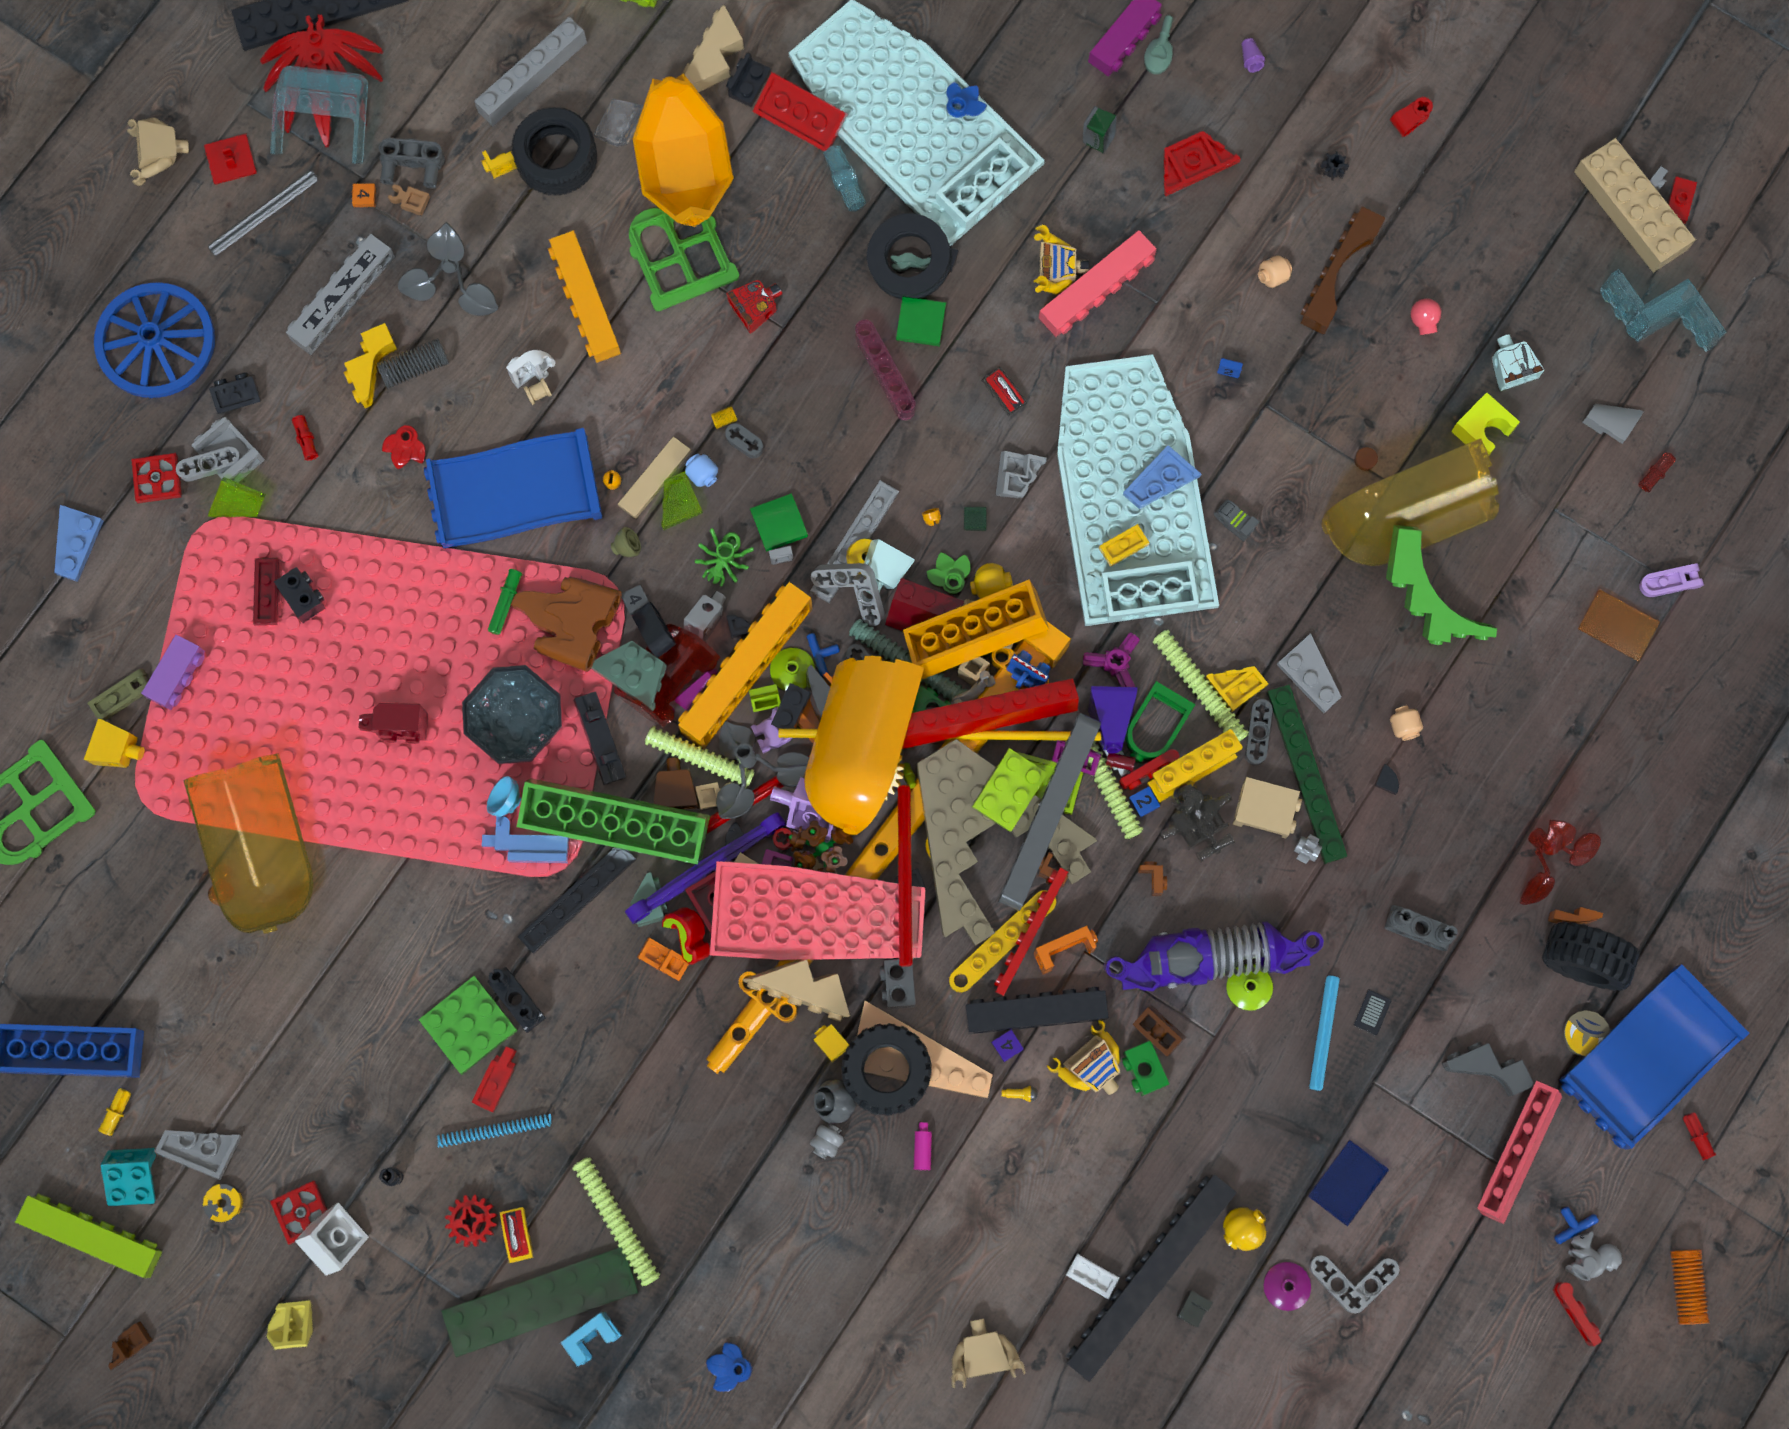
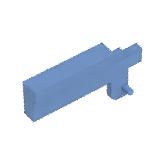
M504 816L496 817L495 835H482V847H495L496 851H508V862L568 863L569 838L556 835H510V820Z

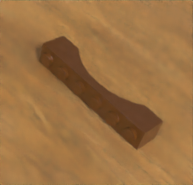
M1363 206L1359 213H1353L1348 223L1352 225L1350 230H1344L1339 240L1342 243L1340 249H1334L1329 259L1333 261L1330 267L1325 266L1320 275V278L1323 279L1320 286L1316 284L1310 294L1313 297L1311 303L1306 302L1300 313L1303 316L1301 324L1323 335L1325 334L1337 311L1335 282L1338 271L1354 253L1373 244L1384 223L1385 217Z

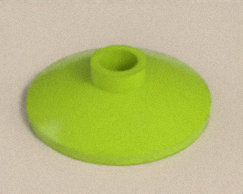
M784 649L771 662V678L777 684V687L784 691L787 690L789 683L805 689L807 687L806 671L810 665L815 669L814 661L802 649ZM795 665L797 668L791 672L788 670V667Z
M1260 970L1256 975L1252 971L1247 976L1242 972L1239 977L1233 973L1227 979L1226 990L1229 999L1234 1005L1243 1010L1251 1011L1260 1009L1268 1003L1272 996L1273 983L1269 974L1263 973ZM1248 982H1252L1255 985L1254 990L1247 989Z

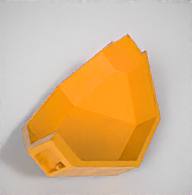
M684 73L677 78L665 77L662 81L653 78L633 136L642 195L677 223L695 227L711 216L733 181L724 124Z

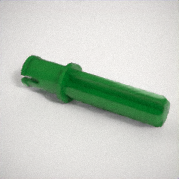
M509 569L504 586L500 587L501 594L488 627V632L494 635L501 634L511 603L517 594L516 590L523 574L520 571Z

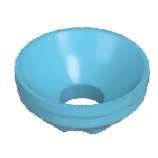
M505 776L496 783L487 801V811L489 814L501 817L514 812L521 801L517 781L509 776Z

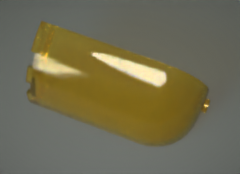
M1480 438L1349 495L1326 512L1321 523L1323 531L1326 535L1329 534L1336 548L1350 560L1363 565L1377 566L1387 564L1389 561L1394 525L1417 527L1422 531L1421 549L1496 518L1499 511V503L1495 502V495L1499 494L1496 479H1491L1488 467L1492 466L1482 439Z
M279 753L258 757L236 765L237 767L227 769V773H225L224 769L183 780L218 904L229 923L244 933L263 930V933L267 934L277 931L278 925L290 922L304 912L313 892V874Z

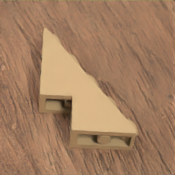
M724 5L714 13L713 23L710 28H706L702 44L695 48L691 64L688 63L684 69V75L698 92L729 78V66L724 58L744 49L743 39Z
M796 960L743 979L744 982L748 983L747 987L760 991L762 988L768 991L767 994L775 998L786 997L788 998V1003L796 1006L804 1004L809 1006V1011L818 1014L825 1012L828 1014V1018L841 1021L842 1017L850 1016L838 974H826L813 979L807 960Z

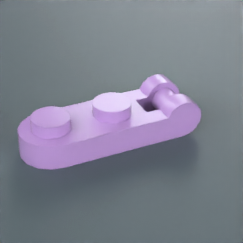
M1691 564L1650 573L1640 581L1639 588L1645 596L1656 597L1704 586L1702 578H1699L1698 571L1700 570L1698 564ZM1685 574H1689L1690 581H1686Z

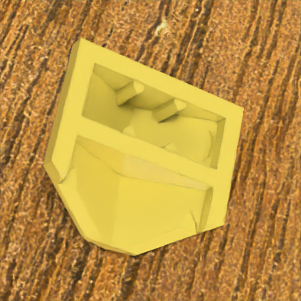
M311 1301L280 1303L276 1306V1312L268 1324L267 1339L274 1349L304 1347L308 1345L313 1332Z

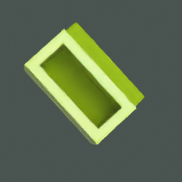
M777 684L749 690L753 712L776 708L781 703Z

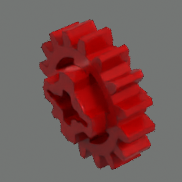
M465 1195L463 1198L464 1202L456 1199L455 1203L457 1206H449L448 1209L452 1214L445 1216V1219L450 1220V1224H447L445 1228L452 1229V1232L448 1235L450 1238L457 1236L456 1244L464 1241V1247H469L472 1242L474 1247L479 1246V1240L484 1243L487 1242V1234L494 1235L490 1229L497 1226V1223L492 1222V1218L497 1217V1214L490 1212L494 1207L492 1204L485 1205L486 1198L481 1199L479 1202L478 1195H473L472 1200H470L468 1195ZM473 1205L479 1206L484 1213H477ZM463 1209L460 1219L456 1220L459 1211ZM469 1215L476 1218L473 1227L466 1224V1220L470 1219ZM486 1222L484 1230L480 1233L481 1225ZM458 1229H465L469 1237L462 1235Z

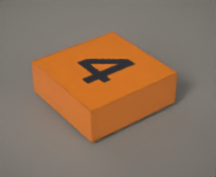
M353 184V207H375V184Z

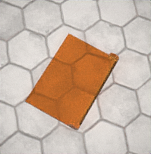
M1599 589L1578 630L1639 661L1660 621Z

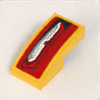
M524 1208L500 1212L509 1262L513 1263L533 1258Z

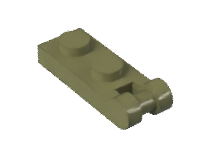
M144 669L133 672L88 702L97 719L106 721L143 696L141 693L148 683L147 673ZM139 682L141 686L135 689L133 684Z

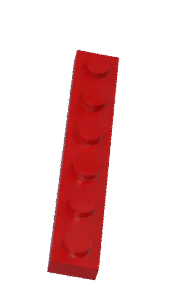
M1061 867L1059 871L1053 870L1048 880L1051 883L1048 892L1042 891L1037 903L1041 904L1037 913L1035 911L1031 912L1026 922L1030 925L1027 932L1022 931L1015 943L1019 945L1016 953L1011 952L1005 962V965L1009 967L1005 974L1000 972L994 984L998 987L995 992L1002 996L1005 995L1069 872Z

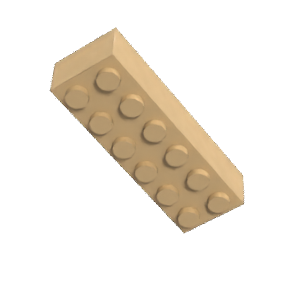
M1616 138L1580 161L1574 172L1653 273L1686 252L1696 239Z

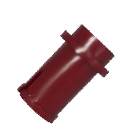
M1108 753L1106 765L1110 766V769L1116 767L1133 772L1136 757Z

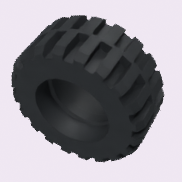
M1558 922L1551 928L1542 955L1544 964L1554 972L1589 986L1613 991H1622L1631 985L1640 957L1638 948L1631 942L1625 941L1624 938L1599 928L1573 922Z
M891 1023L886 1025L876 1024L871 1028H865L860 1034L855 1035L844 1052L841 1068L845 1088L851 1098L864 1110L885 1116L900 1114L914 1107L926 1093L931 1079V1059L925 1044L908 1028ZM879 1048H894L900 1051L908 1062L909 1074L907 1080L897 1090L882 1092L873 1088L866 1080L864 1074L865 1062L869 1055Z

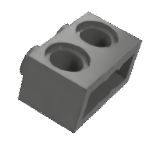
M899 959L884 960V966L880 967L881 981L885 980L886 990H882L883 1004H887L888 1009L915 1007L913 966L902 967L899 965ZM893 967H900L903 970V975L900 978H893L890 975V970ZM895 990H902L905 993V998L902 1001L897 1002L893 1000L891 995Z

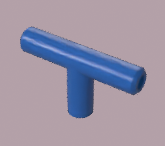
M810 633L806 637L821 677H824L823 675L826 672L828 673L824 657L839 653L840 649L838 644L820 649L816 635Z
M1568 1206L1562 1208L1561 1213L1567 1221L1569 1228L1554 1237L1555 1241L1558 1244H1562L1598 1223V1217L1592 1214L1578 1222Z

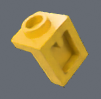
M486 150L482 152L484 160L481 163L486 173L491 172L494 179L517 168L511 151L501 153L493 160H490Z

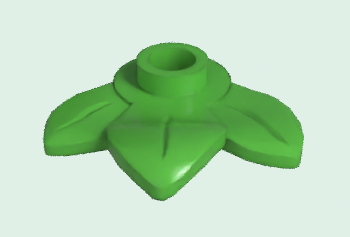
M940 553L936 561V569L927 571L929 581L935 586L943 587L947 593L957 594L961 592L965 585L964 579L970 573L969 559L966 555H963L954 561L950 556ZM955 580L958 584L952 587L949 582Z

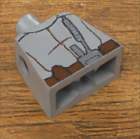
M715 591L711 598L703 595L684 619L683 636L703 647L722 618V604L725 602L726 597L718 591Z

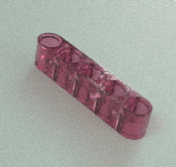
M860 320L855 326V338L898 418L902 420L911 419L915 414V400L874 324L869 320ZM862 330H868L870 331V334L867 336H863L860 334V332ZM877 348L880 350V353L872 354L869 351ZM882 367H888L891 369L888 373H882L880 371ZM897 385L901 389L893 392L890 390V387ZM908 404L911 406V409L904 411L900 406Z

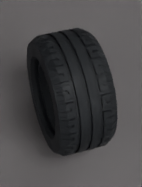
M560 107L539 109L521 121L512 139V154L520 176L529 187L540 193L543 192V194L557 196L576 191L582 185H585V182H588L596 168L598 156L593 133L588 123L571 110ZM554 134L566 135L578 145L577 153L572 161L564 167L556 169L544 168L536 164L532 159L533 149L546 136Z

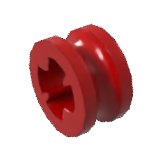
M780 828L773 834L774 845L780 850L789 849L792 844H789V839H787L788 843L785 845L782 842H777V839H780L778 835L782 833L784 836L791 835L792 833L787 828Z

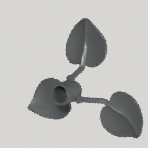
M447 222L435 231L427 241L429 253L434 258L442 260L434 274L429 277L425 269L413 268L405 272L398 282V289L401 293L414 300L425 301L434 296L436 286L432 280L437 277L441 270H444L446 273L457 272L460 290L464 293L459 297L458 302L463 310L472 315L483 316L494 313L499 308L493 292L486 285L472 283L468 285L467 289L464 288L461 274L462 267L459 266L465 251L464 245L457 232Z
M725 721L719 737L720 752L724 758L727 757L730 761H739L742 784L740 787L736 783H730L720 789L716 798L719 817L723 819L737 818L744 815L752 807L755 795L752 790L745 789V768L753 767L759 760L771 770L778 772L777 779L782 785L794 787L798 785L800 777L805 779L809 757L795 752L786 753L778 758V767H775L763 759L760 754H755L753 748L756 737L751 729Z

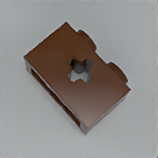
M1149 1006L1132 1024L1167 1057L1186 1039V1036L1153 1006Z

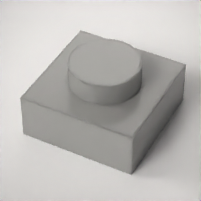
M1662 166L1650 180L1657 191L1667 181L1664 179V176L1668 171Z

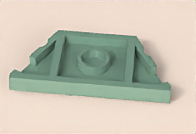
M630 641L597 658L591 669L653 711L656 705L654 703L655 696L660 691L661 679L665 674L667 666L663 661L633 641Z

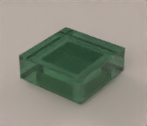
M964 507V531H986V507Z

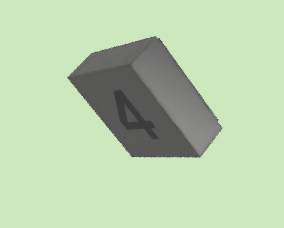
M641 585L622 593V600L630 616L649 602Z

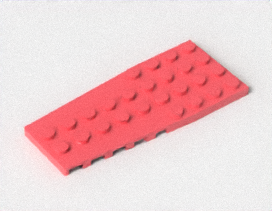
M717 861L710 955L772 960L899 958V884L789 866ZM912 886V958H920L922 952L925 888Z

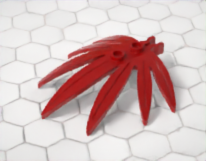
M318 15L315 31L311 17L306 16L307 31L292 33L281 38L262 56L260 62L263 65L282 55L270 71L263 89L267 92L289 68L296 57L299 56L287 86L284 105V128L286 133H289L300 99L306 68L308 67V90L311 108L321 139L325 147L328 148L331 130L329 67L347 104L362 125L367 126L364 111L355 87L345 68L335 56V53L341 55L359 70L382 82L383 79L378 71L362 55L348 46L383 54V51L378 45L356 33L340 29L323 30L325 25L323 15Z

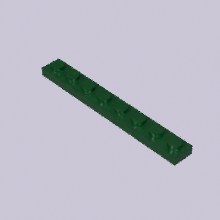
M1286 685L1269 690L1267 695L1272 705L1273 713L1314 835L1320 839L1317 844L1322 846L1320 853L1323 862L1327 864L1347 858L1348 856L1291 687Z

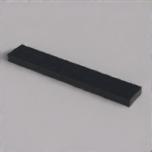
M614 847L528 926L518 938L535 954L633 864L636 859L628 850Z

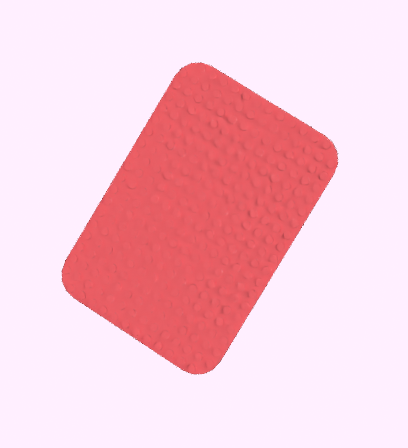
M219 516L210 520L191 535L184 551L160 660L175 635L200 646L205 651V657L202 664L194 670L191 683L183 689L181 700L177 706L169 710L150 701L141 741V747H144L145 752L143 758L137 760L135 768V787L141 802L154 814L172 821L526 877H549L566 869L578 856L583 841L569 838L568 863L508 862V851H496L495 847H482V835H495L496 816L489 814L487 811L488 797L496 783L505 776H509L517 781L521 800L524 783L529 779L593 791L597 766L573 699L596 692L604 716L607 719L613 684L592 669L586 672L539 654L534 650L536 639L543 636H556L535 627L527 615L514 609L512 605L500 635L488 632V627L501 594L500 587L504 586L509 569H515L523 573L516 590L517 593L522 591L564 592L561 590L562 581L565 577L569 578L570 576L616 590L618 588L605 575L587 569L451 548L444 549L443 547L243 516ZM255 558H278L279 578L295 567L301 573L306 571L313 581L310 583L312 589H318L325 600L322 601V604L326 609L302 623L278 589V625L255 626L253 624ZM622 598L611 625L602 627L597 632L596 636L601 643V647L596 659L620 647L625 623V604ZM526 665L561 695L562 728L532 762L498 764L464 735L462 701L492 668ZM491 689V695H496L497 690ZM482 699L481 705L486 706L487 700ZM544 699L543 704L545 707H548V701ZM379 703L420 704L428 713L426 741L420 740L418 744L406 743V740H397L396 743L383 742V739H380L375 733L359 729V716L372 714L373 708ZM485 736L486 740H492L490 736ZM533 749L530 754H533L536 749ZM521 801L513 813L504 815V817L510 820V835H553L517 827Z

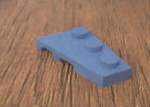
M1167 445L1123 492V496L1138 509H1141L1201 477V473Z
M60 505L55 574L76 582L79 581L104 522L101 518Z

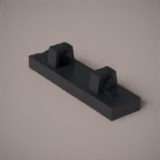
M592 692L574 698L573 701L603 785L626 778L597 693Z

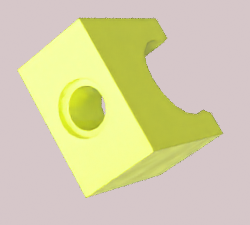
M1486 393L1456 423L1451 432L1485 461L1495 449L1494 443L1485 436V428L1496 427L1504 435L1509 436L1520 421Z

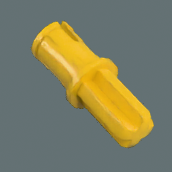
M118 1089L110 1108H106L107 1113L98 1131L109 1136L113 1135L120 1118L124 1117L123 1111L131 1097V1093L128 1090Z

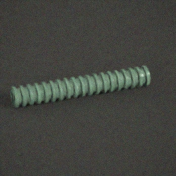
M862 619L857 620L851 627L849 636H855V640H861V644H867V648H873V652L878 651V655H884V659H890V662L895 663L896 659L912 663L909 650H903V646H897L898 643L891 642L892 639H887L885 634L880 635L879 630L874 631V627H868V623H862ZM937 673L925 679L921 678L920 683H926V687L931 686V689L937 690V694H943V698H949V702L956 695L968 690L966 688L962 689L960 684L956 685V681H950V677H944V673Z

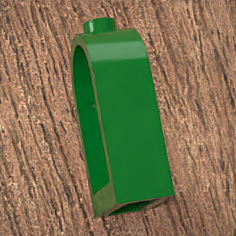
M1156 681L1129 725L1126 745L1131 753L1130 757H1136L1135 761L1142 763V761H1152L1167 752L1196 704ZM1152 697L1184 716L1167 744L1161 750L1150 753L1142 751L1135 745L1132 731Z

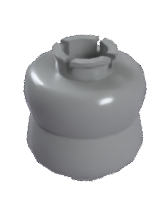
M828 1123L827 1127L820 1125L817 1128L816 1135L810 1141V1145L815 1148L812 1152L823 1159H826V1156L835 1157L838 1147L844 1142V1137L840 1135L842 1130Z

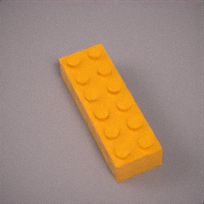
M1029 579L906 628L903 632L912 663L924 667L922 679H925L1049 630L1038 593Z

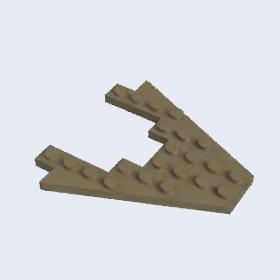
M955 739L916 765L942 935L947 937L963 926L972 943L977 945L995 934L959 874L978 862L966 842L996 824L971 807L996 767ZM1035 795L1012 830L1015 838L1028 831L1041 802V799ZM1062 815L1048 849L1053 854L1059 867L1069 871L1067 880L1070 884H1073L1091 873L1079 852L1097 842V840Z

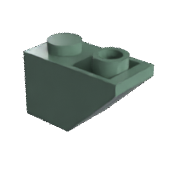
M651 872L646 874L631 901V905L642 899H647L661 889L658 877L654 878ZM666 903L652 910L648 916L637 922V925L642 927L662 921L665 916L664 913L668 912Z

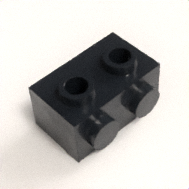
M295 567L274 581V583L298 619L304 623L326 609L322 604V601L325 599L318 589H312L310 583L313 581L307 572L301 573Z

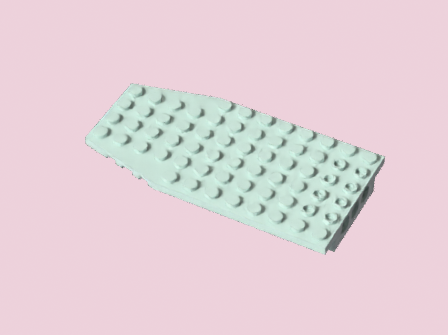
M850 0L789 52V58L810 93L848 113L838 132V136L916 214L926 216L936 222L944 231L950 246L1044 165L1045 160L980 96H978V101L987 105L983 113L978 116L965 115L961 118L950 116L946 110L948 102L946 96L947 88L953 82L957 83L961 89L970 86L925 42L920 39L919 41L911 37L910 33L905 30L901 31L893 26L890 21L879 18L873 11L854 0Z
M1153 355L1066 366L1057 458L1085 626L1219 607L1197 479L1141 509H1138L1123 496V492L1167 445L1195 468L1189 433L1184 427L1181 415L1174 405L1172 395L1165 385L1164 378ZM1138 524L1148 539L1149 545L1110 567L1100 552L1099 546Z

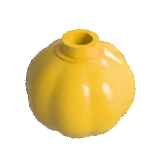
M987 563L976 571L975 579L970 582L972 594H977L979 599L1009 588L1013 586L1010 572H1005L1001 565Z
M1247 1207L1233 1209L1224 1219L1223 1229L1225 1234L1223 1237L1235 1250L1237 1248L1242 1251L1257 1249L1266 1238V1228L1264 1225L1266 1218L1258 1209L1255 1211Z

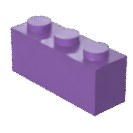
M175 635L141 694L147 699L172 710L180 702L181 693L185 686L187 687L191 683L194 670L202 664L205 651L200 646Z

